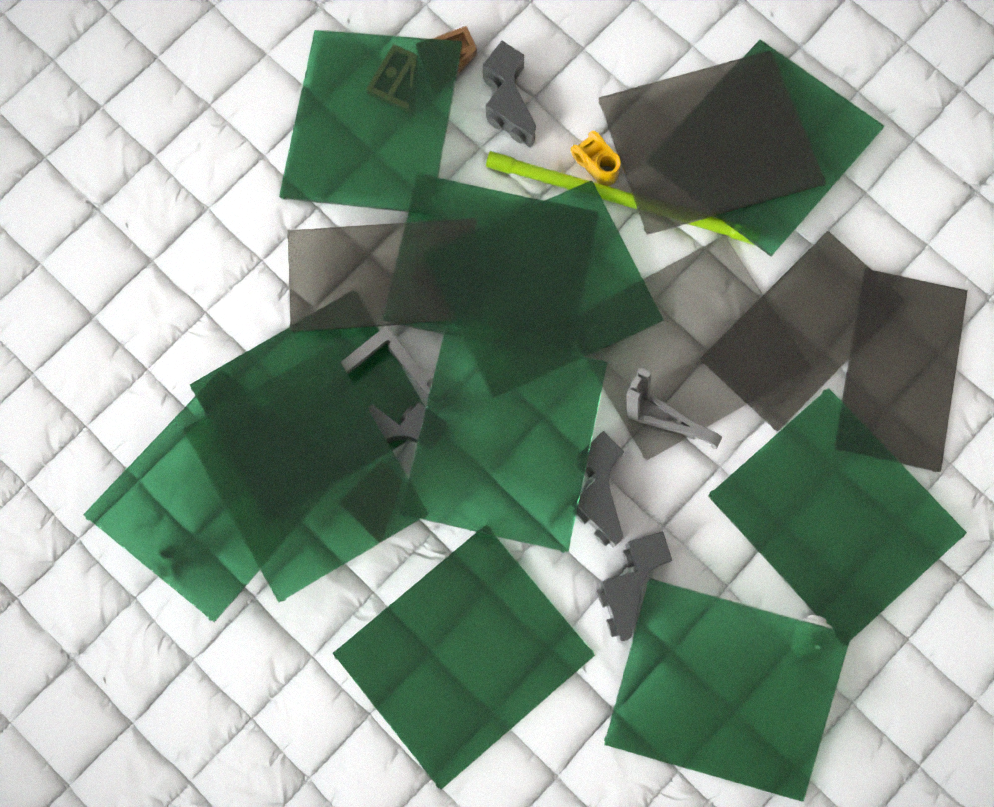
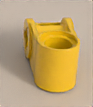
M592 130L589 132L588 138L579 145H573L570 148L576 162L584 167L597 183L611 186L618 180L621 166L620 157L606 144L599 133ZM610 166L613 170L604 171L601 167Z

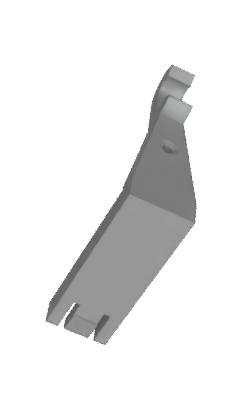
M387 325L320 378L329 390L385 344H390L388 350L431 401L442 402L450 394V391H444L443 395L436 396L431 391L427 382L429 379L434 378V372L425 374Z
M640 367L626 394L627 417L639 423L688 435L690 439H695L696 437L711 444L710 447L713 449H717L722 436L691 421L655 396L653 397L650 394L651 372Z

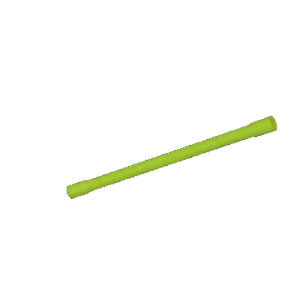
M490 151L487 157V168L508 174L513 173L717 232L742 242L756 245L760 236V228L739 222H730L536 166L497 152Z

